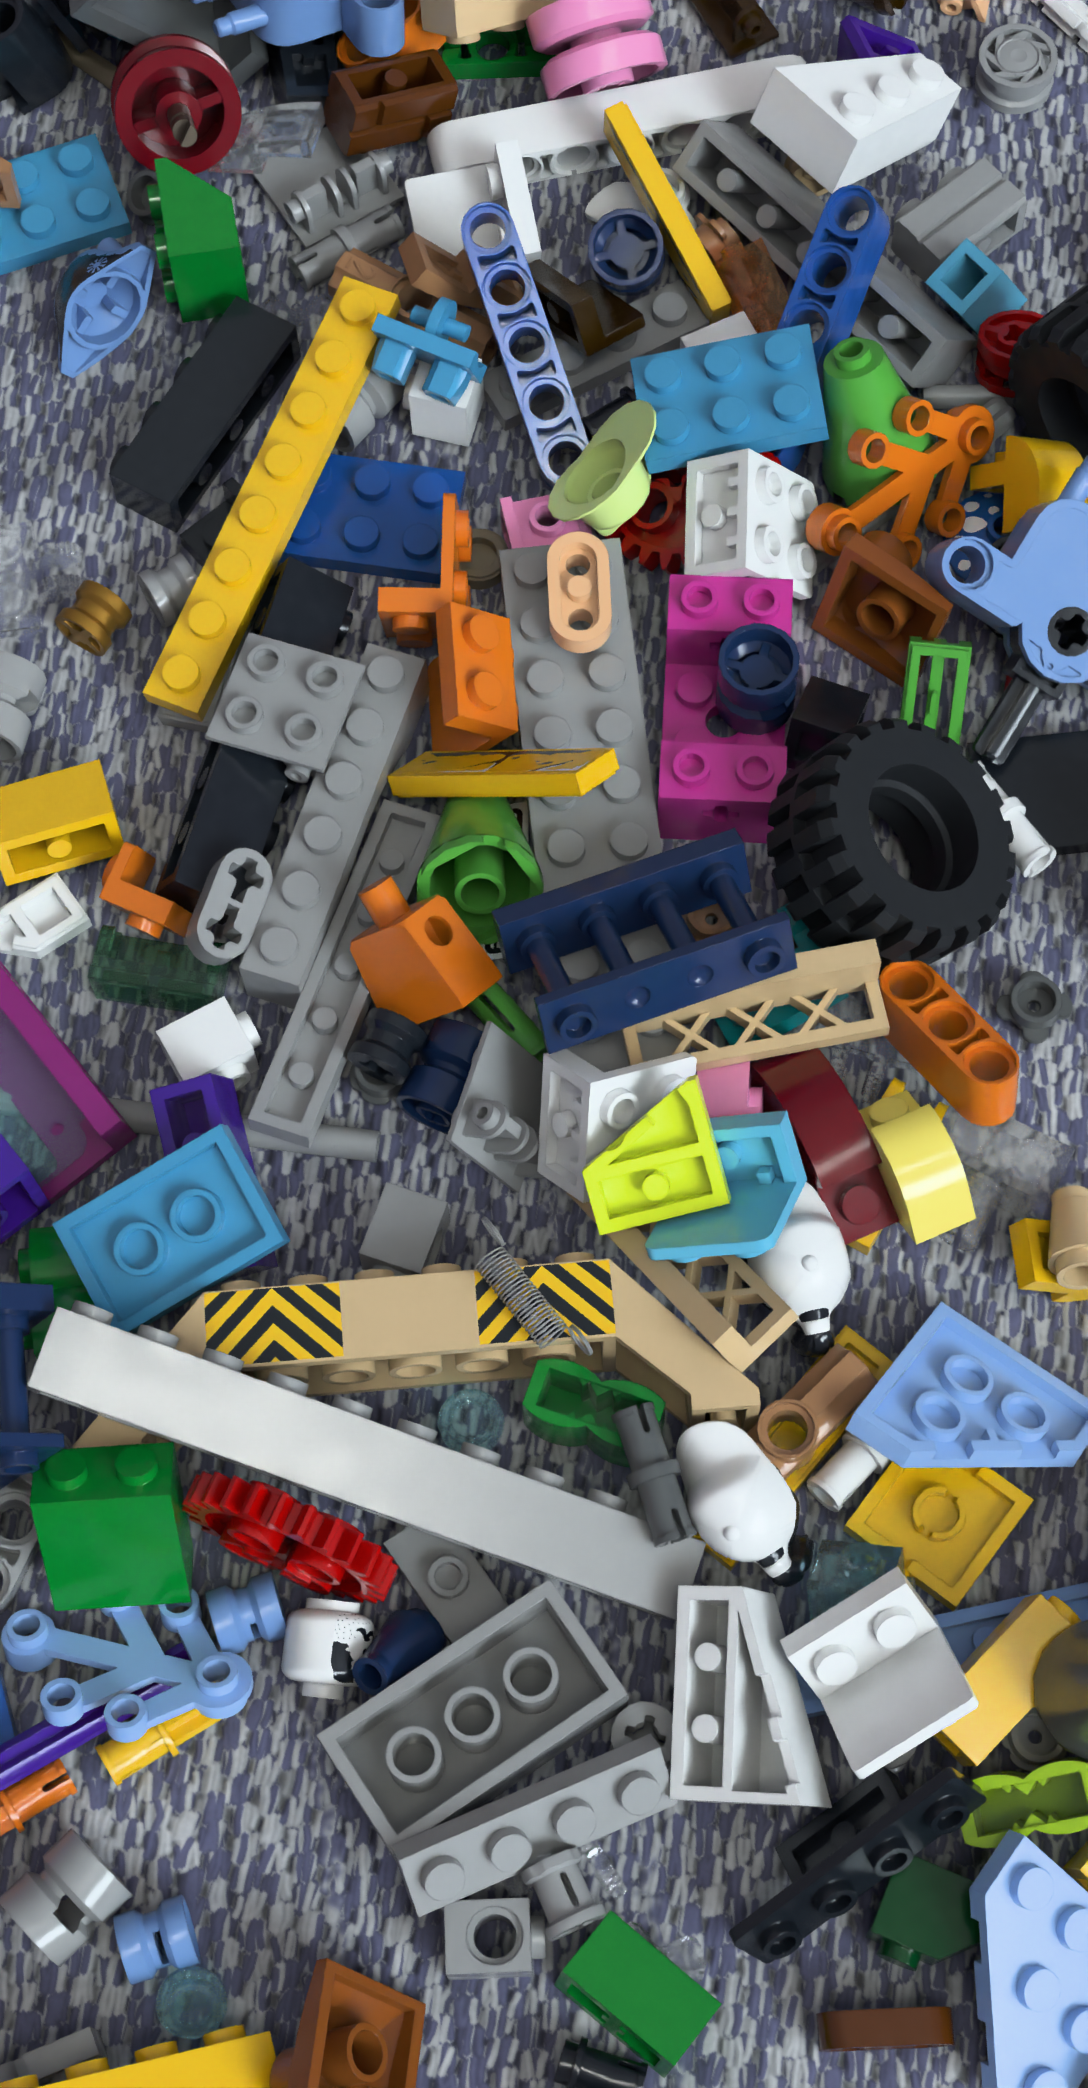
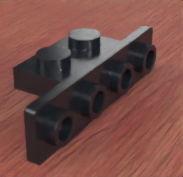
M885 1767L880 1768L835 1802L832 1808L826 1809L775 1848L792 1884L729 1931L734 1945L766 1964L792 1954L799 1948L803 1938L827 1920L848 1912L854 1907L858 1897L885 1877L903 1871L910 1865L914 1855L938 1837L951 1833L963 1826L968 1820L970 1813L986 1802V1797L981 1788L953 1767H946L908 1796L898 1776Z

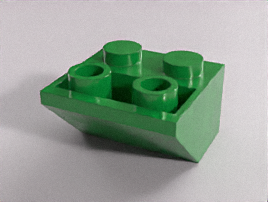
M166 157L154 159L157 183L147 185V193L152 220L155 223V248L159 269L162 271L167 303L178 302L182 322L185 323L211 319L219 313L224 314L236 296L249 302L232 198Z

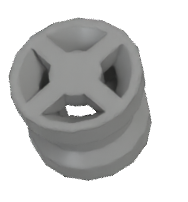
M180 552L168 559L166 567L158 571L147 569L137 574V580L143 595L161 625L167 628L175 624L198 578L187 559Z
M640 1701L628 1705L617 1715L612 1725L611 1750L651 1733L661 1748L668 1769L671 1767L673 1715L667 1708L655 1702ZM643 1728L642 1730L637 1731L635 1734L628 1733V1731L635 1732L636 1730Z

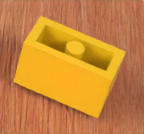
M100 759L0 787V871L6 886L119 854L124 841Z

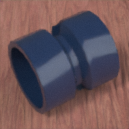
M633 208L616 209L603 215L593 226L588 239V257L598 282L610 292L620 296H637L649 291L660 280L665 267L664 241L657 223L646 213Z
M753 623L737 628L726 637L720 647L715 703L720 717L728 726L743 734L762 735L774 732L788 721L794 710L800 655L795 642L785 631L771 624Z
M448 1018L437 1019L427 1036L423 1049L419 1051L424 1065H414L410 1069L411 1072L396 1097L397 1105L417 1122L448 1134L453 1112L460 1100L471 1068L472 1057L478 1048L483 1031L461 1021Z

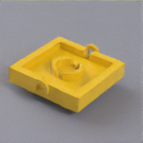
M892 1461L847 1521L843 1531L885 1561L884 1566L887 1569H894L898 1566L907 1579L911 1580L951 1611H955L1027 1512L1034 1499L990 1467L902 1468Z

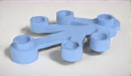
M193 1589L191 1592V1602L158 1604L163 1626L170 1632L178 1633L190 1660L163 1653L139 1606L100 1608L104 1615L113 1618L126 1645L55 1628L54 1622L49 1616L39 1610L30 1608L19 1610L11 1615L1 1633L6 1660L11 1667L18 1671L35 1672L42 1670L56 1658L109 1671L81 1684L70 1678L54 1679L48 1682L41 1690L40 1702L47 1722L58 1727L72 1725L85 1712L106 1704L104 1717L108 1733L111 1738L122 1743L134 1742L140 1739L149 1728L193 1709H197L202 1715L212 1719L231 1717L245 1706L252 1693L254 1683L252 1670L245 1659L231 1652H218L201 1621L202 1612L199 1596ZM176 1607H189L188 1610L182 1613L171 1612ZM225 1679V1680H223V1681H221V1682H216V1683L213 1682V1681H215V1680ZM155 1682L172 1686V1688L145 1701L141 1697L131 1694V1692ZM59 1699H73L64 1706L53 1705ZM125 1714L137 1715L128 1722L117 1721L119 1717Z

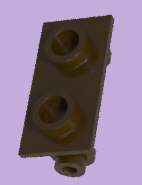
M689 0L730 60L779 37L778 31L756 0Z

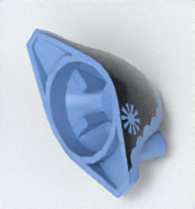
M108 237L99 243L97 249L86 250L79 254L66 268L59 281L54 299V316L58 329V368L62 374L71 378L76 377L103 359L133 333L144 315L148 302L156 259V251L140 242L122 247L116 239Z

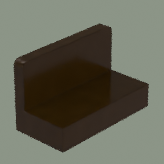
M540 259L528 264L551 331L585 356L589 357L645 327V320L640 311L596 281L587 280L577 285Z

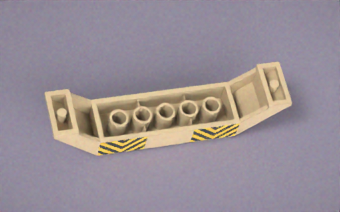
M587 1252L562 1254L554 1259L555 1263L528 1265V1261L525 1259H513L542 1293L541 1295L550 1303L555 1312L558 1313V1316L561 1317L568 1327L573 1324L582 1332L593 1350L591 1356L586 1355L570 1336L567 1328L554 1342L540 1349L539 1345H536V1342L533 1341L534 1338H531L528 1331H525V1328L519 1323L520 1321H517V1317L515 1318L514 1314L508 1310L509 1307L505 1306L506 1304L503 1303V1300L497 1296L498 1293L494 1292L495 1290L492 1289V1286H489V1283L483 1278L484 1276H481L478 1269L461 1271L459 1265L452 1263L428 1265L421 1269V1274L394 1276V1272L387 1269H368L356 1273L354 1280L328 1282L327 1277L322 1275H299L288 1279L287 1285L261 1287L259 1282L252 1280L230 1281L220 1286L221 1291L203 1292L169 1332L179 1338L176 1350L198 1358H202L205 1348L223 1352L244 1361L241 1370L242 1374L267 1382L270 1372H276L308 1384L306 1397L528 1379L532 1377L538 1360L556 1358L580 1364L593 1373L616 1371L628 1381L649 1388L666 1402L665 1410L684 1423L687 1428L697 1423L715 1420L732 1423L747 1433L758 1422L761 1407L759 1387L732 1366L722 1355L609 1258L595 1259L593 1254ZM526 1284L523 1285L518 1291L523 1289L526 1286ZM529 1288L525 1289L520 1295L525 1293ZM531 1292L527 1293L522 1299L527 1297ZM537 1298L534 1299L529 1305L534 1303L537 1300ZM540 1302L536 1303L531 1309L536 1307ZM542 1306L538 1307L533 1313L538 1311ZM545 1309L540 1311L534 1318L543 1313ZM551 1316L547 1317L541 1324L547 1321ZM553 1320L549 1321L543 1328L549 1325ZM556 1323L551 1325L545 1332L550 1330ZM556 1327V1328H555L552 1332H550L546 1337H548L550 1334H552L553 1332H555V1331L558 1329V1327ZM542 1329L535 1332L533 1336L537 1335V1333H539ZM562 1330L558 1331L552 1338L544 1342L542 1346L552 1341ZM573 1330V1332H574V1334L576 1335V1337L578 1338V1340H579V1341L583 1344V1346L587 1349V1347L585 1346L584 1342L581 1340V1338L578 1336V1334ZM98 1415L74 1443L73 1448L171 1441ZM174 1443L175 1452H177L182 1445Z

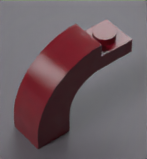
M818 1048L750 1061L751 1087H763V1112L787 1110L808 1183L818 1192L821 1200L825 1203L841 1231L845 1245L899 1222L877 1166L883 1162L875 1143L847 1088L824 1054Z

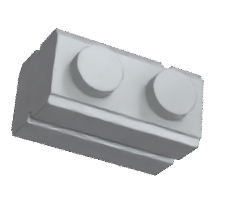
M985 157L979 158L966 169H962L960 166L954 167L940 180L934 193L923 201L913 198L901 207L894 218L891 249L897 257L911 270H914L916 275L925 282L966 238L988 256L1021 231L1028 204L1026 195L1008 179L1004 180L1002 173Z

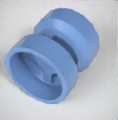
M271 1571L251 1577L247 1587L233 1590L224 1585L205 1591L210 1616L222 1652L234 1654L243 1652L249 1642L255 1641V1639L260 1637L270 1643L285 1638L287 1620Z
M182 1894L161 1900L157 1910L142 1914L133 1909L114 1915L113 1923L122 1963L131 1985L153 1979L159 1969L168 1966H174L179 1970L201 1964L200 1950L192 1918ZM158 1931H160V1935H161V1939H162V1942H163V1946L161 1945V1941H160V1937H159Z

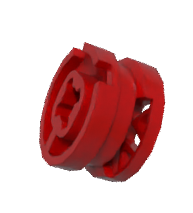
M1009 310L988 317L980 325L977 343L979 351L977 352L975 376L980 385L994 394L1003 397H1015L1013 390L1003 387L1004 383L1008 381L1011 369L1008 365L1014 344L1017 343L1018 337L1044 315L1033 311Z

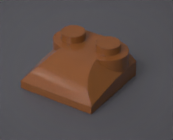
M873 530L863 536L856 533L844 545L811 628L903 688L909 636L922 637V640L934 641V638H939L954 605L912 570L911 555L901 540L888 532ZM921 655L917 684L930 656Z
M328 1958L317 1960L307 1992L295 2047L283 2050L276 2057L270 2073V2088H416L426 2004Z

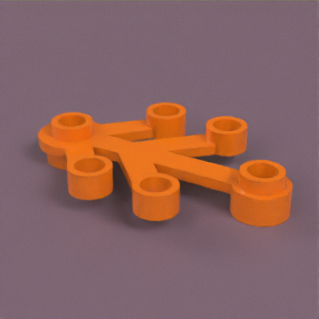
M913 396L901 398L895 405L892 414L894 427L900 432L915 437L930 433L938 437V442L924 452H920L889 442L887 436L883 433L868 428L857 430L851 436L848 443V456L854 464L869 469L885 466L898 471L848 508L830 502L817 506L810 514L806 523L805 534L809 545L826 554L840 556L844 545L856 533L862 535L863 527L901 500L890 534L896 536L907 547L912 558L913 568L918 563L922 554V543L915 536V532L934 476L943 468H945L937 497L929 504L925 512V526L930 532L946 538L956 536L963 528L965 510L958 501L971 464L981 460L992 444L995 426L991 413L983 406L969 403L954 407L945 414L934 410L931 403ZM916 409L915 418L911 423V416ZM871 442V449L866 456L867 447ZM946 512H947V517H946V519H945V521H944V523H943L944 515H945Z

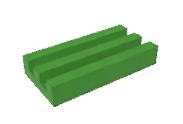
M909 636L899 719L906 720L908 725L912 723L921 655L932 656L923 725L936 730L945 658L957 659L947 737L958 744L960 743L972 642L959 641V644L947 643V639L934 638V641L922 640V637Z

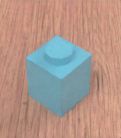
M968 238L925 281L945 305L977 335L979 334L980 325L988 317L1003 311L1019 310L1028 300L1004 271Z

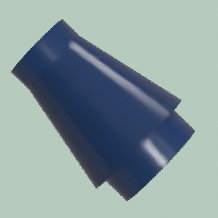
M419 1608L397 1610L390 1614L363 1656L353 1665V1677L359 1688L365 1693L375 1696L441 1652L444 1648L445 1636L440 1623L429 1612Z

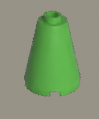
M861 337L844 339L829 351L823 363V406L829 440L822 441V475L829 494L833 498L834 493L843 497L846 506L852 505L898 471L885 466L869 469L854 464L848 456V443L851 436L857 430L868 428L883 433L887 436L889 442L920 452H924L938 442L935 435L930 433L915 437L900 432L894 427L892 414L895 405L901 398L911 395L882 346L871 339ZM916 409L911 416V423L915 418ZM871 442L867 447L866 456L871 449Z
M448 797L417 875V902L436 894L445 897L474 937H476L479 944H493L499 941L491 911L542 894L544 889L543 875L507 797Z

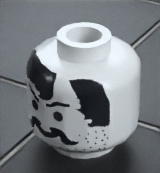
M306 1598L305 1608L296 1609L288 1615L281 1668L284 1675L289 1679L303 1682L302 1696L343 1700L344 1686L358 1687L353 1677V1665L363 1656L373 1641L375 1632L371 1619L359 1614L360 1603Z

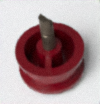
M163 34L148 38L134 46L123 57L114 73L110 91V102L119 137L132 157L146 168L156 172L154 159L166 157L192 174L200 173L217 164L233 146L241 125L242 108L240 96L225 61L212 47L203 41L183 34Z

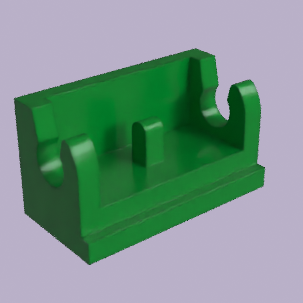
M611 1910L564 1967L554 1983L556 1988L640 2059L648 2063L663 2078L671 2071L722 2005Z

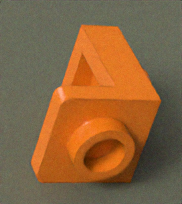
M127 841L124 842L119 854H115L104 869L102 876L103 889L99 898L118 910L129 914L125 924L137 931L160 939L163 930H167L185 938L192 913L173 901L143 889L156 859L140 847Z

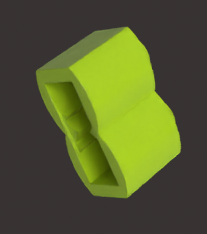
M1082 1757L1061 1758L1044 1764L1030 1774L1018 1771H997L972 1780L981 1788L986 1797V1802L970 1813L966 1823L961 1826L965 1844L979 1848H997L1009 1829L1026 1837L1035 1830L1048 1834H1070L1087 1829L1088 1760Z

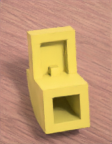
M905 1090L894 1096L882 1098L872 1105L859 1110L883 1162L877 1166L899 1218V1223L916 1245L976 1219L962 1163L945 1126L930 1103L920 1107L911 1094Z

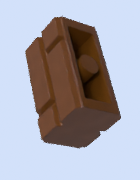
M435 49L332 71L328 86L329 96L326 97L323 118L341 152L347 157L407 142H416L422 137L427 138L431 130L439 124L452 119L451 109H454L458 94L457 82L439 52Z

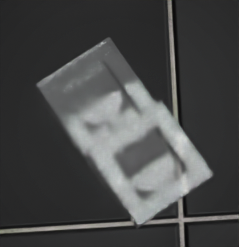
M283 103L242 114L239 133L233 146L217 164L208 169V172L262 174L268 157L311 158L326 121L322 103Z

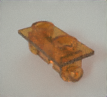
M762 237L746 246H743L742 242H737L726 247L720 252L722 259L712 264L732 299L730 308L732 314L744 311L757 333L777 330L789 299V294Z

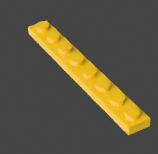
M346 276L343 277L142 693L148 702L197 721H203L370 373L375 350L379 339L371 330L377 314L380 313L395 319L401 308L397 294Z

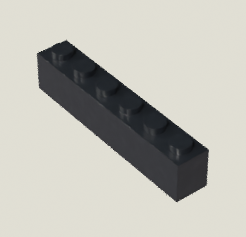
M289 556L275 569L254 613L248 633H254L331 655L334 645H339L350 628L353 613L348 611L347 607L354 588ZM209 740L154 894L173 901L193 913L209 872L216 861L238 848L253 849L267 857L277 840L280 825L273 822L279 804H284L288 800L296 785L295 781L285 775L284 772L287 766L283 761ZM242 866L232 872H228L237 879L231 896L233 899H236V896L249 886H253L245 880L247 870ZM224 914L217 924L223 925L226 923L228 915Z

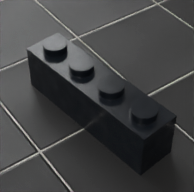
M237 296L224 314H217L211 320L205 334V340L193 357H186L179 365L174 376L173 385L161 402H153L146 411L142 421V428L129 446H122L115 454L111 462L109 475L117 503L177 533L300 359L301 353L296 325Z

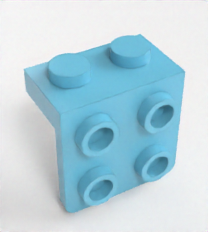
M787 1110L710 1118L731 1194L730 1204L657 1221L645 1243L651 1260H672L676 1263H688L701 1257L735 1255L739 1258H752L765 1253L776 1245L807 1181Z

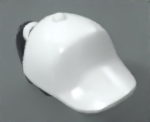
M806 1182L776 1245L759 1256L747 1258L748 1266L799 1316L792 1324V1326L797 1328L791 1339L793 1349L803 1357L815 1358L825 1355L834 1346L835 1339L830 1331V1314L840 1303L847 1290L851 1271L847 1249L839 1227L836 1225L818 1192ZM762 1303L768 1310L773 1311L766 1303Z
M715 1420L705 1421L686 1429L678 1440L676 1457L682 1470L681 1477L687 1493V1510L698 1534L714 1551L726 1558L759 1564L772 1578V1582L778 1586L791 1587L804 1578L805 1571L809 1569L812 1563L814 1541L809 1539L807 1534L796 1535L799 1524L800 1505L797 1496L787 1485L780 1470L771 1463L744 1430L732 1423Z

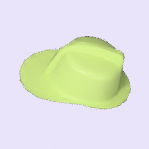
M636 400L625 404L615 411L598 429L577 460L556 481L549 495L548 509L553 518L563 522L580 519L600 535L608 536L613 534L643 506L650 493L651 474L648 473L644 454L652 442L656 429V411L649 402Z

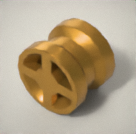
M84 580L75 592L77 601L72 607L63 608L56 617L55 623L61 633L72 643L95 656H103L112 645L110 637L115 629H124L132 618V613L126 603L110 589L97 582Z

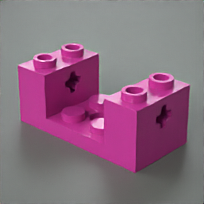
M670 574L657 817L660 838L700 840L735 828L743 842L767 843V833L774 830V827L768 825V815L772 800L777 798V787L786 775L787 746H785V724L774 732L762 735L743 734L738 731L731 737L715 736L708 730L706 724L710 718L719 714L715 703L720 647L726 637L737 628L753 623L771 624L785 631L791 637L793 579Z

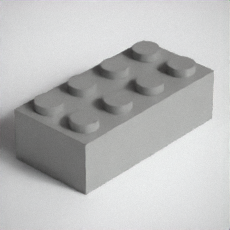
M549 1578L316 1736L396 1861L391 1845L486 1805L619 1714L628 1706V1693Z

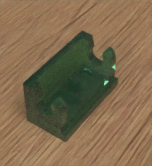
M103 925L99 933L93 962L89 968L88 979L97 999L192 1013L224 996L232 960L224 965H208L194 957L188 945L123 936L122 932H116L115 926ZM219 942L213 943V945L217 948L225 944Z

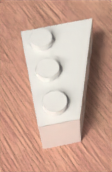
M921 53L774 67L750 123L826 190L833 194L839 188L851 185L932 143L937 138L962 88L944 73L939 64L927 59Z
M678 1585L669 1799L710 1803L832 1808L795 1668L787 1658L780 1642L786 1635L775 1594L743 1586Z

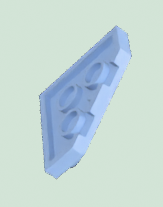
M940 1302L856 1409L845 1430L902 1468L1074 1467L1088 1446V1398L951 1307Z
M1009 1829L969 1888L971 1918L979 1921L981 1959L974 1961L977 2017L986 2024L988 2060L980 2062L982 2088H1078L1088 2073V1892L1025 1835Z

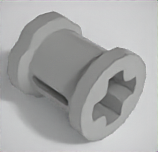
M578 1847L552 1855L525 1869L520 1874L524 1885H533L550 1924L545 1930L549 1942L573 1934L607 1915L603 1904L594 1903L579 1869L578 1863L582 1856Z

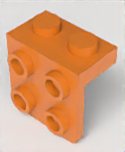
M443 493L440 588L378 587L377 611L386 637H396V644L408 648L432 646L433 638H437L435 611L450 601L471 607V586L468 585V571H460V563L472 562V525H470L469 510H459L456 493Z
M450 601L435 611L438 657L430 662L427 670L430 688L428 694L432 751L488 750L518 732L519 710L516 703L513 667L514 650L511 641L510 618Z

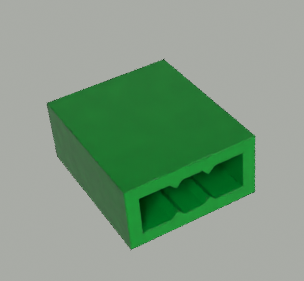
M174 1442L61 1449L40 1463V1469L33 1472L30 1507L55 1611L191 1602L194 1548L188 1516L186 1512L182 1511L184 1495Z

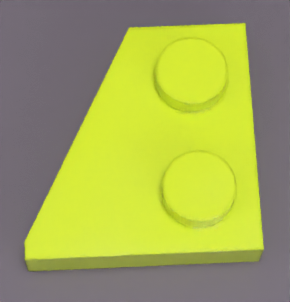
M698 1075L689 1076L584 1166L582 1174L599 1235L730 1204L731 1194Z

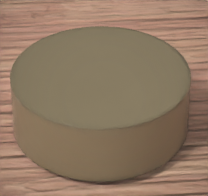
M472 529V562H461L460 571H468V585L471 586V589H488L501 582L499 550H505L508 547L504 539L497 533L488 529Z

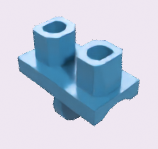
M443 296L439 298L432 310L419 305L413 307L410 314V322L425 327V331L380 313L377 314L372 326V332L379 339L371 367L373 372L382 379L405 386L416 359L431 364L432 367L422 390L431 398L450 406H456L470 380L481 384L488 367L478 362L479 354L476 351L448 341V338L451 337L465 343L471 332L470 325L455 320L457 303Z

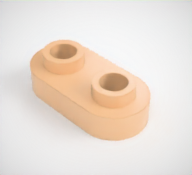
M580 531L569 532L558 537L551 544L547 553L550 632L554 641L563 649L573 653H588L601 647L611 633L612 608L609 555L604 543L596 536ZM575 566H581L586 568L588 572L584 575L575 576L570 574L568 570ZM576 621H586L591 626L586 630H575L570 625Z

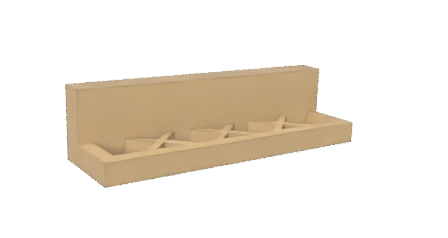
M876 939L795 953L798 968L621 1029L629 1066L643 1063L637 1033L656 1029H664L682 1040L672 1055L687 1052L691 1046L699 1050L689 1053L697 1059L696 1071L889 1035L890 1026L878 983L881 959ZM864 990L871 1019L846 1023L827 1012V1009L837 995ZM822 998L818 1006L810 1001ZM791 1005L809 1016V1019L798 1033L787 1035L778 1033L763 1024L773 1007ZM759 1010L754 1018L747 1014V1012ZM725 1016L746 1028L734 1045L717 1047L699 1036L710 1019ZM695 1022L690 1030L683 1026V1024ZM818 1022L826 1026L824 1028L814 1029ZM755 1034L762 1038L761 1040L750 1041Z
M567 1193L596 1223L590 1201L582 1203ZM657 1222L606 1234L720 1354L741 1373L799 1318L741 1258L735 1255L701 1257L688 1263H676L672 1260H651L645 1247L647 1238L642 1232H649L650 1236ZM728 1264L726 1289L700 1293L699 1286L702 1267ZM678 1269H686L685 1277L679 1272ZM742 1280L751 1288H742ZM766 1303L773 1311L743 1338L736 1330L739 1305ZM715 1307H723L722 1315Z

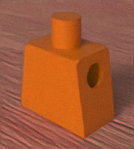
M391 875L372 883L358 893L374 924L351 940L350 951L376 1008L391 1010L403 1015L416 1024H420L464 1008L503 977L497 966L445 897L436 894L408 905Z

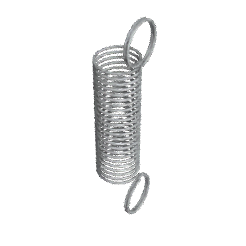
M484 1216L481 1219L483 1225L501 1247L489 1252L476 1264L475 1268L478 1269L481 1276H484L483 1278L489 1283V1286H492V1289L495 1290L494 1292L498 1293L497 1296L503 1300L506 1307H509L508 1310L514 1314L515 1318L517 1317V1321H520L519 1323L525 1328V1331H528V1334L531 1335L530 1337L534 1338L533 1341L536 1342V1345H539L540 1349L554 1342L567 1328L570 1336L586 1355L591 1356L593 1350L582 1332L573 1324L568 1327L561 1317L558 1316V1313L555 1312L550 1303L541 1295L542 1293L530 1281L511 1255L508 1254V1251L503 1247L506 1245V1242L504 1243L502 1236L492 1222ZM499 1250L496 1254L488 1258L480 1267H478L480 1262L483 1261L487 1256ZM526 1284V1286L523 1289L518 1291L523 1285ZM529 1288L525 1293L520 1295L525 1289ZM531 1292L527 1297L522 1299L527 1293ZM537 1298V1300L534 1303L529 1305L534 1299ZM540 1302L536 1307L531 1309L536 1303ZM542 1306L538 1311L533 1313L538 1307ZM545 1309L543 1313L534 1318L540 1311ZM551 1316L547 1321L541 1324L547 1317ZM553 1320L549 1325L543 1328L549 1321ZM556 1323L550 1330L545 1332L551 1325ZM556 1327H558V1329L555 1332L546 1337L550 1332H552ZM542 1329L539 1333H537V1335L533 1336L535 1332ZM562 1330L552 1341L542 1346L544 1342L548 1341L558 1331ZM573 1330L578 1334V1336H579V1337L581 1338V1340L584 1342V1344H585V1346L587 1347V1349H586V1348L583 1346V1344L578 1340V1338H577L576 1335L574 1334Z

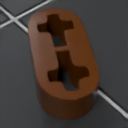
M951 2007L840 2010L816 2014L820 2052L937 2048L955 2045Z

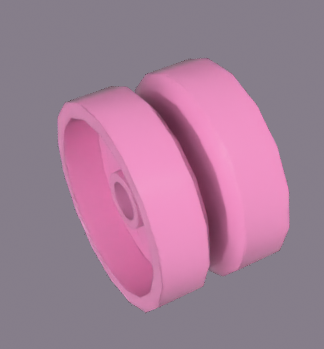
M558 0L529 15L525 22L533 50L546 55H556L540 71L547 100L552 101L627 86L663 70L668 65L661 36L649 30H637L644 26L654 14L651 0Z

